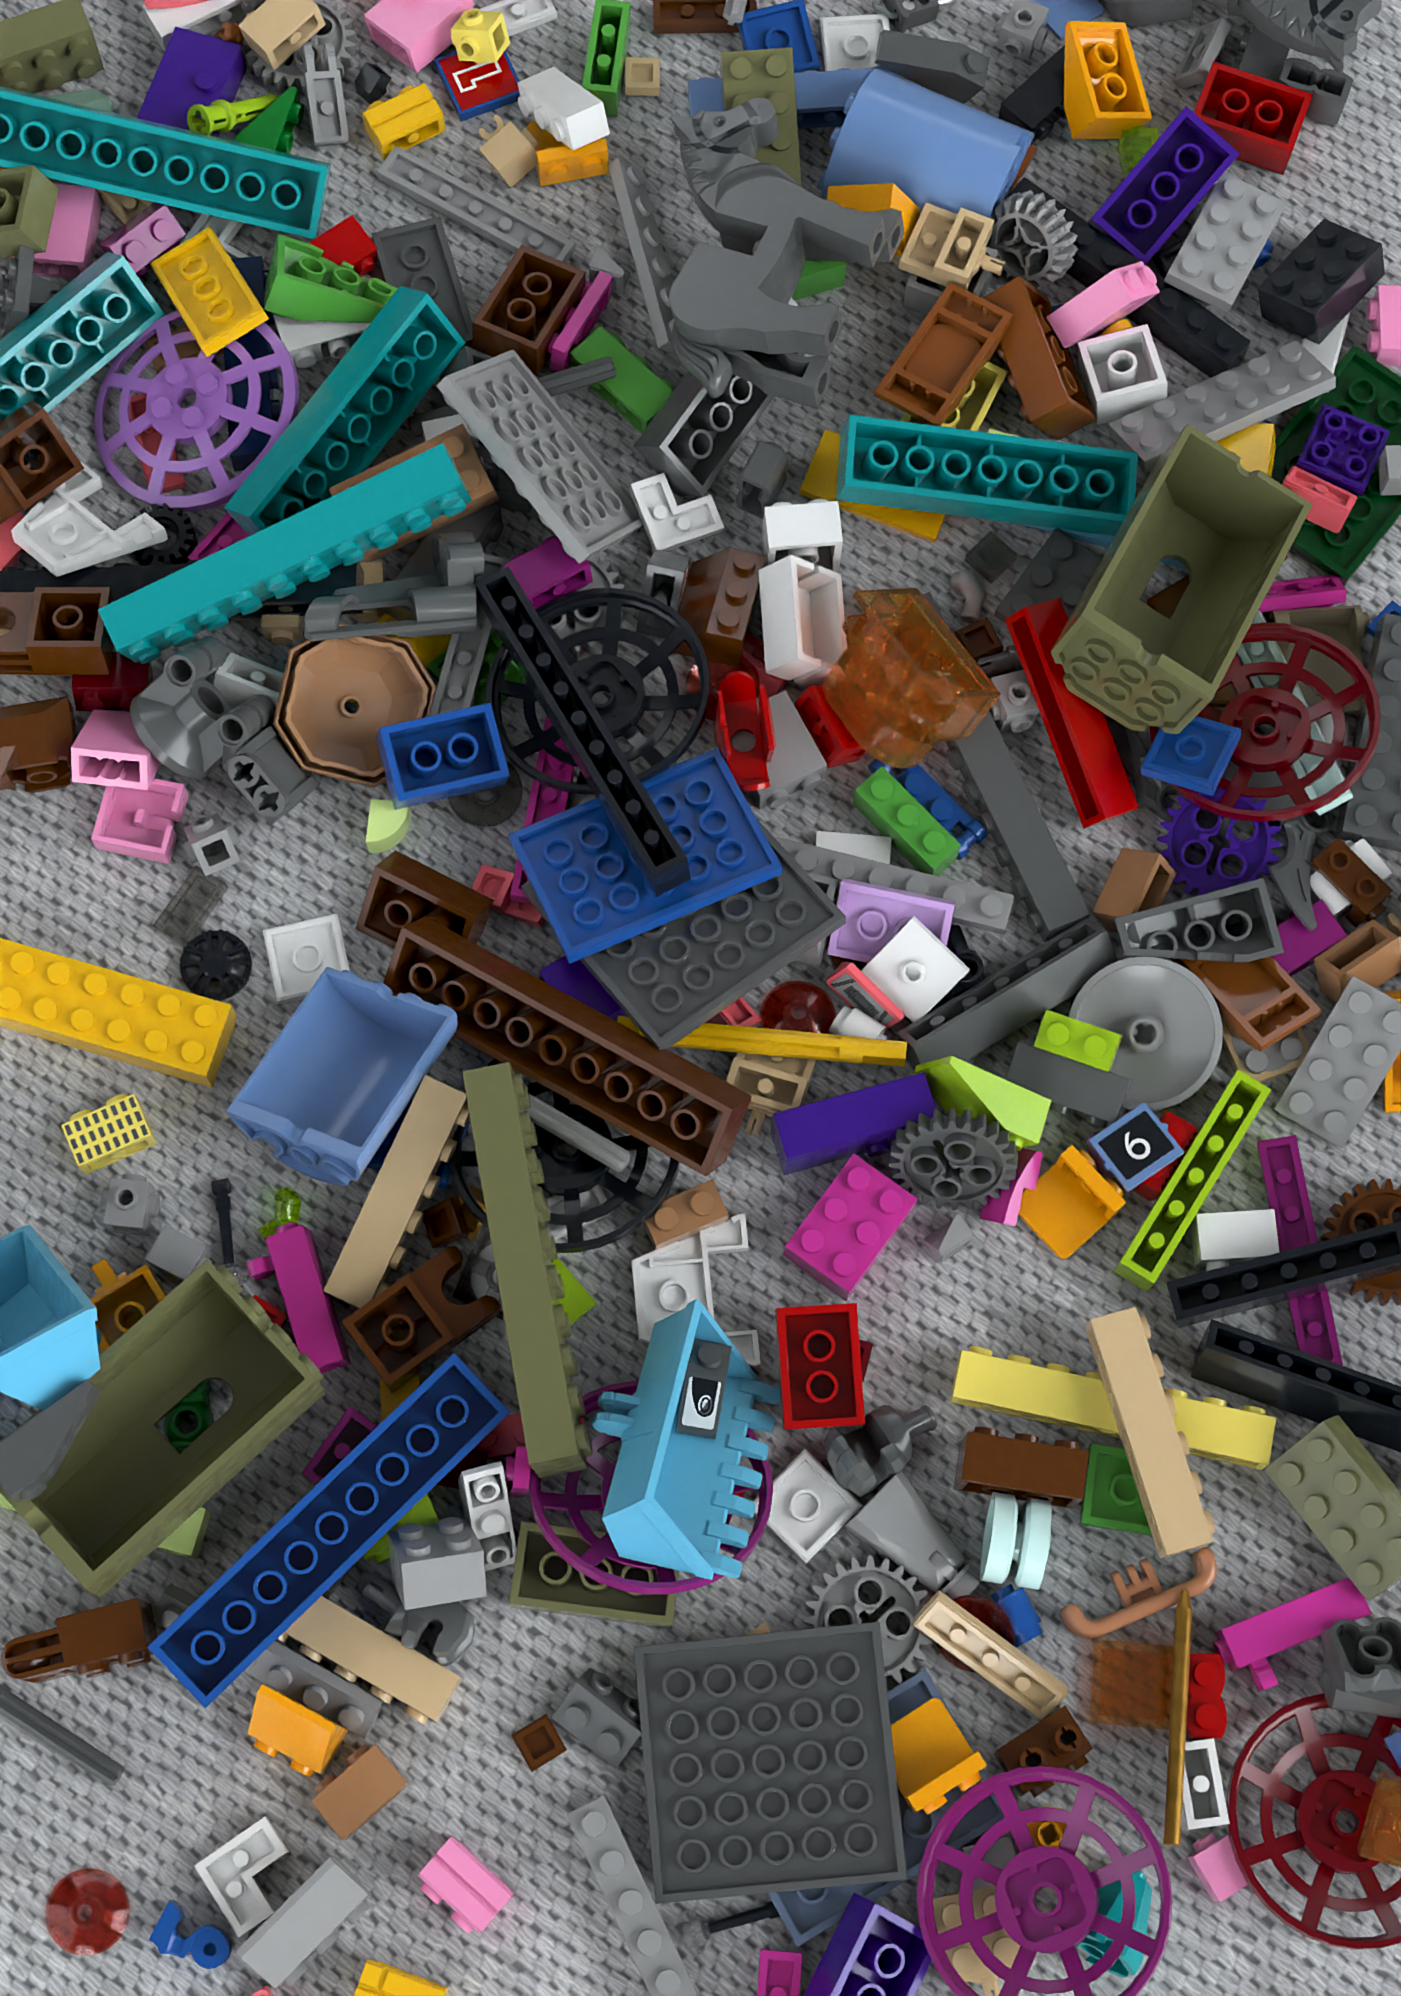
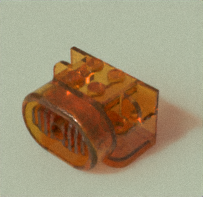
M917 588L856 591L853 598L864 612L863 614L850 615L843 622L842 628L848 637V648L842 652L831 671L824 678L823 693L831 709L856 742L867 753L887 765L897 768H912L919 765L937 742L961 740L970 736L1001 693Z

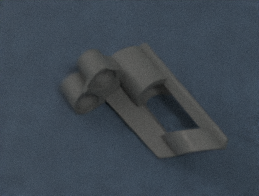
M471 530L436 533V536L431 538V547L437 574L336 589L332 596L315 598L305 613V638L312 641L383 634L416 638L477 632V589L475 583L476 576L484 574V554L481 543L474 542ZM406 605L415 612L416 618L413 620L339 626L341 612Z

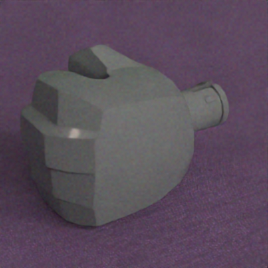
M882 1405L866 1414L865 1425H862L857 1430L842 1436L834 1427L831 1428L826 1435L824 1444L827 1451L826 1458L833 1470L834 1477L844 1489L851 1490L859 1497L874 1490L895 1475V1473L901 1471L911 1459L913 1450L911 1439L936 1429L937 1421L930 1407L924 1405L920 1409L900 1417L891 1406Z
M379 1572L373 1576L371 1581L372 1584L383 1592L381 1593L369 1583L362 1592L364 1596L369 1597L391 1614L389 1618L391 1620L384 1632L395 1636H402L401 1645L414 1650L428 1624L433 1621L439 1622L443 1629L438 1635L432 1654L437 1657V1663L441 1666L446 1667L454 1663L473 1643L475 1633L474 1616L459 1601L405 1610L396 1587L382 1577Z

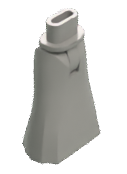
M902 1471L895 1473V1475L889 1478L872 1496V1499L866 1502L845 1524V1528L859 1539L878 1550L897 1565H903L904 1570L912 1577L916 1576L921 1584L936 1593L938 1590L944 1594L946 1593L958 1605L980 1584L968 1571L970 1565L968 1562L965 1563L966 1559L958 1546L933 1516Z

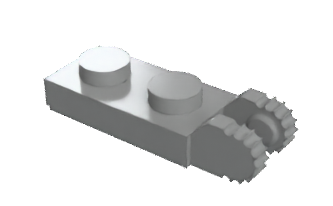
M332 42L324 43L323 56L327 71L315 72L314 51L311 44L302 45L305 70L303 76L313 147L348 144L349 134L340 70H337L334 45Z

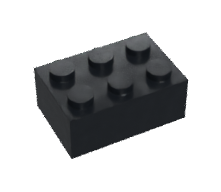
M1323 219L1257 288L1262 318L1319 345L1385 275L1382 244L1327 219Z

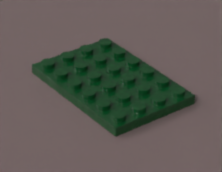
M1353 345L1335 367L1336 388L1330 390L1329 393H1323L1308 400L1275 440L1276 449L1272 478L1282 484L1292 465L1296 466L1323 403L1389 430L1390 434L1383 450L1385 446L1401 445V377ZM1377 464L1363 495L1359 496L1352 493L1358 498L1338 534L1305 519L1291 546L1292 550L1326 574L1338 577L1344 586L1401 516V495H1380Z

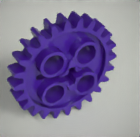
M1218 787V791H1215L1213 796L1204 793L1199 795L1218 803L1225 790ZM1178 796L1177 800L1181 805L1179 811L1167 808V812L1173 817L1172 822L1160 823L1169 832L1166 836L1158 837L1157 841L1168 844V849L1161 851L1160 854L1163 857H1170L1171 862L1169 865L1178 872L1172 882L1174 884L1182 880L1188 882L1184 893L1188 894L1196 887L1199 889L1198 895H1203L1207 892H1214L1258 880L1257 876L1260 873L1271 876L1268 867L1265 865L1267 861H1279L1277 856L1270 853L1271 848L1282 846L1281 842L1271 840V835L1281 830L1279 826H1269L1268 821H1251L1254 824L1255 833L1248 840H1239L1232 832L1233 825L1238 820L1231 818L1225 835V839L1231 842L1229 848L1222 847L1214 872L1207 874L1206 869L1214 849V845L1208 842L1209 837L1218 835L1224 816L1218 815V822L1213 828L1203 829L1196 822V815L1203 808L1192 801H1187L1183 797ZM1240 796L1233 808L1261 811L1267 801L1263 799L1254 804L1252 798ZM1190 844H1201L1206 849V858L1199 865H1191L1185 860L1184 853ZM1227 855H1236L1243 862V869L1237 876H1227L1221 871V861Z

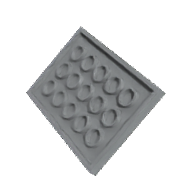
M514 350L447 375L436 385L444 394L445 402L460 414L467 423L469 432L484 444L491 453L493 462L508 474L515 483L517 492L531 503L538 512L541 522L555 533L562 542L565 552L570 557L575 558L579 564L644 527L631 496Z

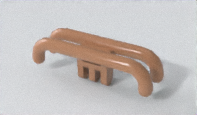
M1202 1547L1195 1551L1192 1555V1562L1195 1567L1193 1578L1165 1591L1162 1590L1150 1561L1147 1558L1140 1560V1569L1144 1574V1577L1141 1579L1133 1564L1124 1567L1130 1582L1129 1584H1124L1123 1578L1118 1571L1110 1573L1111 1581L1123 1609L1102 1618L1090 1620L1082 1614L1078 1605L1071 1603L1061 1609L1060 1617L1067 1629L1078 1637L1092 1639L1106 1635L1176 1605L1182 1589L1189 1591L1190 1598L1207 1590L1216 1578L1217 1564L1214 1553L1208 1547Z

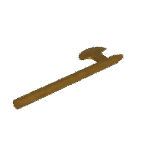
M1187 1589L1181 1590L1175 1614L1163 1845L1179 1847L1181 1843L1192 1606Z

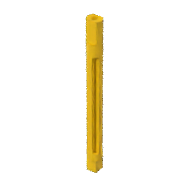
M618 1016V1023L644 1036L629 1017ZM704 1023L671 1047L905 1067L907 1042Z

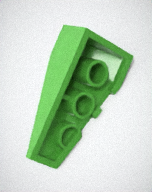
M278 234L264 290V310L272 312L278 317H289L298 321L371 323L398 289L378 278L367 280L353 271L355 266L345 261L340 266L322 257L324 250L312 244Z

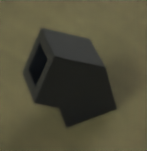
M365 62L354 81L356 93L369 104H372L387 93L386 86L392 77L377 64Z

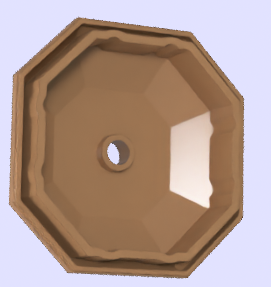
M339 623V626H349ZM387 635L321 641L306 639L289 650L272 724L301 770L375 788L387 780L376 740L379 728L429 717L436 686L409 641ZM348 699L355 701L357 705V710L353 714L348 713L344 708V704Z

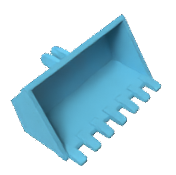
M31 1225L22 1226L0 1238V1392L44 1411L100 1370L98 1344L101 1343L102 1333L95 1325V1321H98L94 1304Z
M697 1299L687 1303L686 1308L654 1323L637 1390L633 1396L618 1392L613 1393V1391H603L601 1396H599L598 1406L607 1412H598L593 1417L592 1427H594V1430H598V1432L620 1437L621 1441H623L602 1520L619 1557L691 1573L696 1577L709 1580L713 1579L714 1573L739 1578L742 1563L718 1553L721 1543L740 1548L747 1547L749 1533L725 1523L728 1514L745 1518H753L756 1504L740 1496L732 1495L734 1485L752 1489L760 1488L762 1474L739 1466L741 1456L762 1461L767 1459L768 1445L746 1437L747 1429L752 1428L765 1432L773 1431L775 1418L752 1408L754 1400L777 1405L780 1402L781 1394L779 1388L759 1382L758 1376L704 1305ZM694 1340L732 1346L716 1439L676 1432L684 1379Z

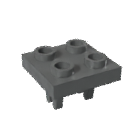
M20 245L15 258L9 257L6 273L0 277V296L3 297L2 307L0 306V340L52 298L51 293L57 294L62 289L60 285L32 274L35 249Z

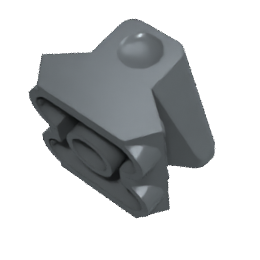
M1380 1617L1372 1621L1371 1626H1361L1352 1620L1343 1619L1333 1623L1331 1628L1321 1631L1324 1661L1320 1674V1684L1331 1709L1401 1719V1623L1390 1617Z

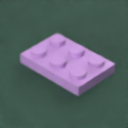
M843 878L840 885L837 907L846 916V924L831 934L827 954L868 963L913 916L947 947L956 901Z

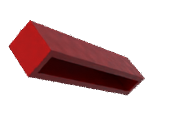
M1060 598L1027 606L1006 618L1005 622L1083 829L1116 819L1138 809L1139 806L1103 712L1067 690L1063 681L1065 671L1062 664H1056L1051 655V650L1068 621V616Z

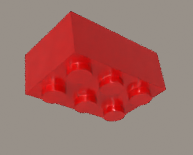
M1213 61L1194 113L1240 153L1236 158L1237 160L1284 175L1313 94Z
M857 1303L776 1308L775 1319L783 1430L865 1425Z

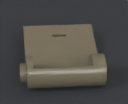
M1360 605L1273 610L1269 613L1268 623L1292 624L1327 635L1345 646L1364 666L1360 644L1363 635L1368 634L1367 626L1370 622L1368 613L1363 612ZM1276 641L1288 664L1295 644ZM1310 648L1303 669L1321 678L1335 694L1355 683L1351 675L1337 662L1323 653ZM1297 681L1309 707L1323 701L1322 697L1312 688ZM1362 697L1342 707L1344 715L1359 714Z

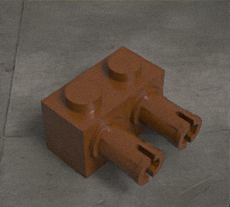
M1063 1706L997 1749L994 1755L1005 1772L1016 1768L1036 1766L1065 1768L1077 1771L1089 1763L1085 1755L1093 1747L1067 1707ZM1037 1781L1017 1784L1014 1787L1021 1797L1030 1792L1035 1798L1055 1784L1052 1781Z

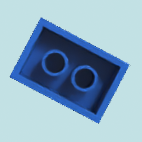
M491 703L380 727L376 736L395 810L505 785L510 776Z

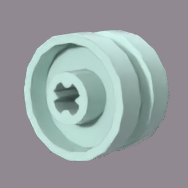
M997 1492L992 1493L982 1542L980 1559L981 1581L1002 1584L1008 1577L1013 1560V1580L1016 1586L1039 1590L1050 1548L1051 1501L1029 1498L1024 1503L1019 1522H1017L1018 1503L1015 1496Z

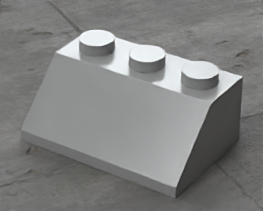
M329 1857L235 1953L275 1989L281 1987L284 1983L290 1988L307 1972L308 1968L303 1963L315 1951L322 1956L339 1939L335 1931L346 1920L353 1925L369 1909L370 1906L365 1901L372 1893L338 1857Z

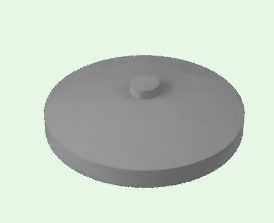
M1133 957L1106 966L1084 984L1077 994L1069 1013L1071 1018L1123 1035L1110 1070L1112 1073L1132 1079L1122 1108L1133 1110L1145 1102L1153 1111L1171 1107L1184 1101L1205 1084L1220 1057L1223 1026L1219 1008L1206 985L1194 973L1166 959L1158 957Z

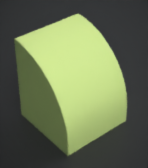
M371 799L366 834V845L369 853L387 851L403 840L411 823L412 813L410 807L395 810L391 800Z

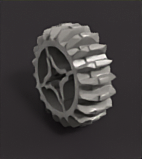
M1031 190L1022 194L1018 192L1001 201L994 209L995 214L991 218L994 220V224L987 244L988 247L999 251L997 259L1006 261L1003 269L1007 272V280L1020 276L1035 288L1039 286L1044 288L1051 285L1055 280L1061 279L1074 262L1073 256L1078 250L1073 244L1078 235L1070 232L1074 221L1065 220L1064 214L1066 209L1058 210L1055 207L1056 199L1046 202L1044 192L1037 193L1036 195ZM1048 253V260L1046 262L1045 255Z

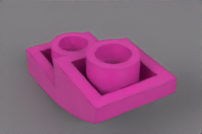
M1024 1148L1016 1150L1018 1152L1015 1180H1010L1009 1190L1000 1189V1198L997 1199L988 1195L987 1205L982 1206L979 1219L1016 1226L1018 1213L1021 1208L1023 1188L1036 1190L1043 1152Z

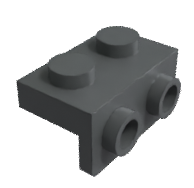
M588 1668L578 1679L551 1717L615 1769L621 1764L641 1736L639 1701L629 1698L614 1686L608 1676L596 1672L592 1668Z

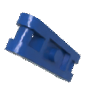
M895 741L887 748V754L883 758H876L868 765L871 774L883 766L961 844L957 860H961L969 853L968 848L974 842L980 843L988 836L984 826L979 821L972 819L909 755L901 743ZM898 764L904 772L896 778L890 770ZM957 825L964 831L959 837L951 833Z

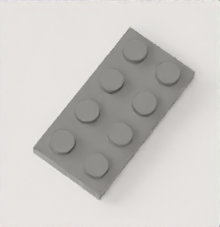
M1224 172L1171 265L1164 282L1228 313L1287 202Z
M1352 975L1278 1100L1274 1110L1343 1148L1401 1051V1002Z

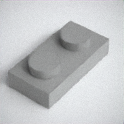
M1223 18L1198 27L1173 80L1179 88L1186 89L1196 84L1201 85L1206 81L1212 63L1223 50L1226 36L1231 28Z

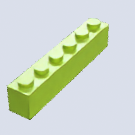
M1239 1069L1235 1072L1113 1270L1114 1273L1145 1292L1154 1285L1272 1089Z

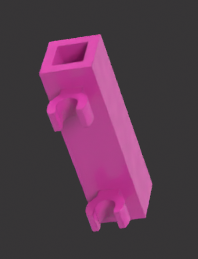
M288 1223L275 1229L276 1234L265 1237L270 1255L245 1262L249 1277H254L255 1281H259L276 1273L296 1340L295 1346L301 1354L304 1352L310 1358L321 1374L351 1364L331 1294L323 1291L327 1281L312 1231L304 1225L298 1226V1223Z
M1346 1578L1214 1632L1217 1641L1213 1642L1215 1653L1220 1655L1223 1664H1228L1231 1671L1248 1665L1253 1682L1258 1692L1278 1685L1277 1678L1266 1657L1321 1635V1631L1331 1628L1333 1623L1338 1620L1345 1619L1355 1622V1620L1372 1613L1365 1597L1350 1578Z

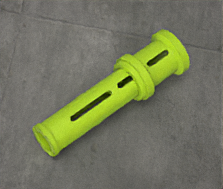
M268 93L263 96L231 103L224 99H219L212 102L209 106L196 104L188 110V126L191 131L210 135L213 131L229 132L235 124L253 121L278 96Z

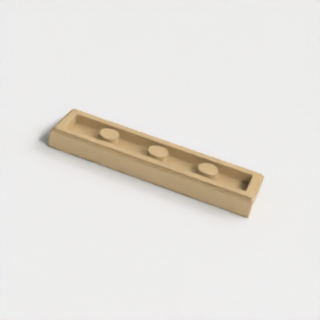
M940 1590L914 1617L913 1625L1041 1721L1067 1696V1685Z

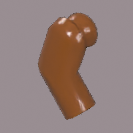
M237 22L223 23L221 28L225 30H219L215 35V38L242 46L244 41L238 26L239 23Z

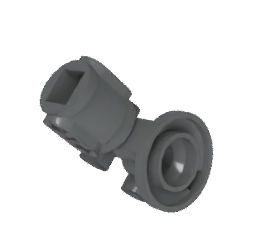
M205 636L168 658L165 662L164 670L133 698L130 705L133 726L147 749L162 764L181 776L191 779H202L207 777L223 762L222 768L229 775L232 782L255 809L273 825L320 785V782L311 772L301 770L282 738L278 736V733L272 726H269L273 723L276 706L268 696L262 694L253 695L231 710L224 695L214 685L205 680L212 672L223 666L227 658V651L223 642L216 637Z

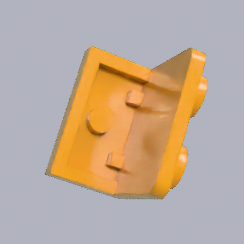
M533 121L528 124L527 130L538 142L534 149L536 150V170L540 187L609 174L608 147L605 138H600L573 151L561 141H557L548 131L541 129L536 122Z
M1073 1145L1068 1147L1059 1156L1056 1163L1037 1180L1036 1190L1026 1189L1022 1193L1021 1208L1018 1213L1021 1219L1050 1250L1062 1260L1068 1259L1118 1214L1126 1203L1122 1198L1124 1194L1121 1188L1112 1179L1107 1178L1105 1180L1095 1170L1096 1163L1092 1157L1082 1149L1078 1151Z
M930 1699L891 1725L897 1786L913 1813L923 1808L926 1815L948 1802L944 1796L946 1792L957 1785L961 1792L983 1779L979 1771L987 1766L978 1751L973 1752L940 1699Z

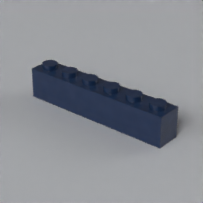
M262 256L231 258L264 310V290L269 270H265ZM264 310L269 318L264 323L270 327V324H275L274 314ZM255 328L236 339L252 356L253 360L275 353L269 342ZM224 347L225 371L241 365L242 363L235 353ZM278 368L259 373L262 395L258 414L278 422L281 406L280 400H274L273 389H279L280 382ZM248 378L231 384L233 393L232 405L246 409L248 402ZM228 420L229 437L238 427L239 423ZM251 428L240 446L230 454L234 471H244L262 452L271 436Z

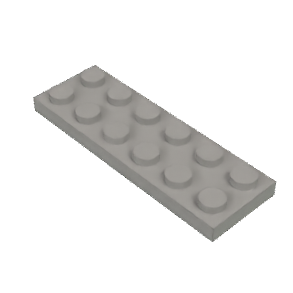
M1295 340L1108 423L1109 436L1124 451L1138 453L1137 465L1147 473L1153 469L1158 459L1187 424L1203 432L1207 437L1216 442L1336 388V376Z

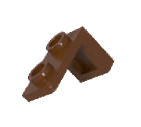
M1335 839L1312 861L1313 867L1353 905V908L1345 918L1355 928L1364 920L1368 922L1372 919L1376 920L1387 909L1382 903L1393 890L1341 839Z

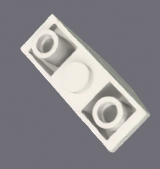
M499 1461L462 1471L458 1479L463 1514L464 1518L468 1519L483 1548L485 1571L514 1564L517 1548L502 1462Z

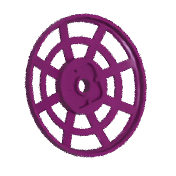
M639 1381L611 1384L583 1395L586 1415L600 1409L597 1402L603 1391H613V1393L618 1392L633 1396ZM748 1428L746 1437L758 1441L754 1432ZM601 1433L591 1439L593 1456L586 1457L587 1465L603 1477L601 1495H577L578 1480L583 1470L567 1473L565 1494L541 1492L542 1478H539L531 1468L529 1494L535 1520L545 1539L558 1555L582 1574L601 1584L622 1591L641 1594H674L695 1590L724 1577V1575L714 1573L712 1580L694 1577L676 1581L673 1569L619 1557L608 1532L600 1539L587 1526L580 1511L604 1512L617 1460L610 1463L598 1451L611 1443L621 1440L620 1437ZM748 1457L753 1470L762 1474V1481L758 1489L759 1504L757 1518L749 1536L747 1547L740 1548L722 1543L720 1545V1549L733 1554L732 1558L741 1563L752 1553L762 1538L770 1517L773 1483L771 1468L767 1459L762 1461ZM734 1485L732 1495L751 1490L752 1488ZM544 1508L567 1510L576 1531L591 1548L580 1558L568 1549L553 1532L546 1519ZM732 1514L727 1515L725 1524L729 1525ZM607 1557L630 1567L655 1569L659 1582L624 1579L604 1572L595 1566Z
M1046 1766L1016 1768L994 1775L968 1790L952 1804L941 1818L926 1845L919 1869L916 1895L918 1920L925 1947L936 1970L957 1996H979L964 1982L952 1966L945 1952L968 1942L983 1964L997 1977L1005 1981L999 1996H1018L1021 1989L1044 1994L1066 1993L1073 1990L1075 1996H1093L1090 1983L1108 1971L1120 1957L1125 1946H1128L1147 1955L1148 1958L1142 1970L1129 1987L1118 1996H1138L1152 1978L1164 1954L1171 1929L1173 1899L1170 1874L1162 1849L1150 1826L1137 1810L1115 1790L1090 1776L1065 1768ZM1052 1781L1068 1783L1079 1787L1071 1812L1049 1807L1031 1808L1021 1811L1010 1787L1026 1782ZM994 1794L1005 1818L995 1823L981 1836L969 1855L946 1845L949 1836L962 1818L983 1799ZM1095 1794L1107 1800L1126 1816L1141 1835L1146 1845L1145 1848L1124 1857L1112 1838L1098 1825L1088 1820ZM1053 1821L1065 1823L1067 1826L1059 1848L1049 1846L1036 1847L1027 1824L1031 1822ZM1011 1831L1020 1853L1014 1856L1003 1870L982 1861L992 1845L1004 1834ZM1083 1832L1089 1834L1102 1846L1113 1863L1095 1871H1089L1085 1864L1075 1856ZM942 1861L963 1871L959 1887V1909L962 1925L938 1934L934 1917L933 1890L938 1862ZM1154 1864L1158 1876L1161 1901L1159 1926L1155 1939L1132 1929L1135 1921L1136 1896L1131 1874ZM976 1877L996 1886V1912L975 1920L972 1899ZM1117 1880H1120L1123 1896L1120 1923L1098 1913L1099 1895L1097 1889ZM1051 1887L1057 1893L1058 1903L1054 1910L1044 1913L1037 1907L1036 1895L1042 1888ZM1004 1929L1015 1942L1021 1945L1011 1969L994 1956L985 1944L983 1936ZM1091 1930L1113 1939L1110 1948L1102 1958L1089 1969L1084 1970L1076 1945L1082 1942ZM1037 1952L1046 1954L1060 1953L1068 1978L1041 1980L1027 1977Z

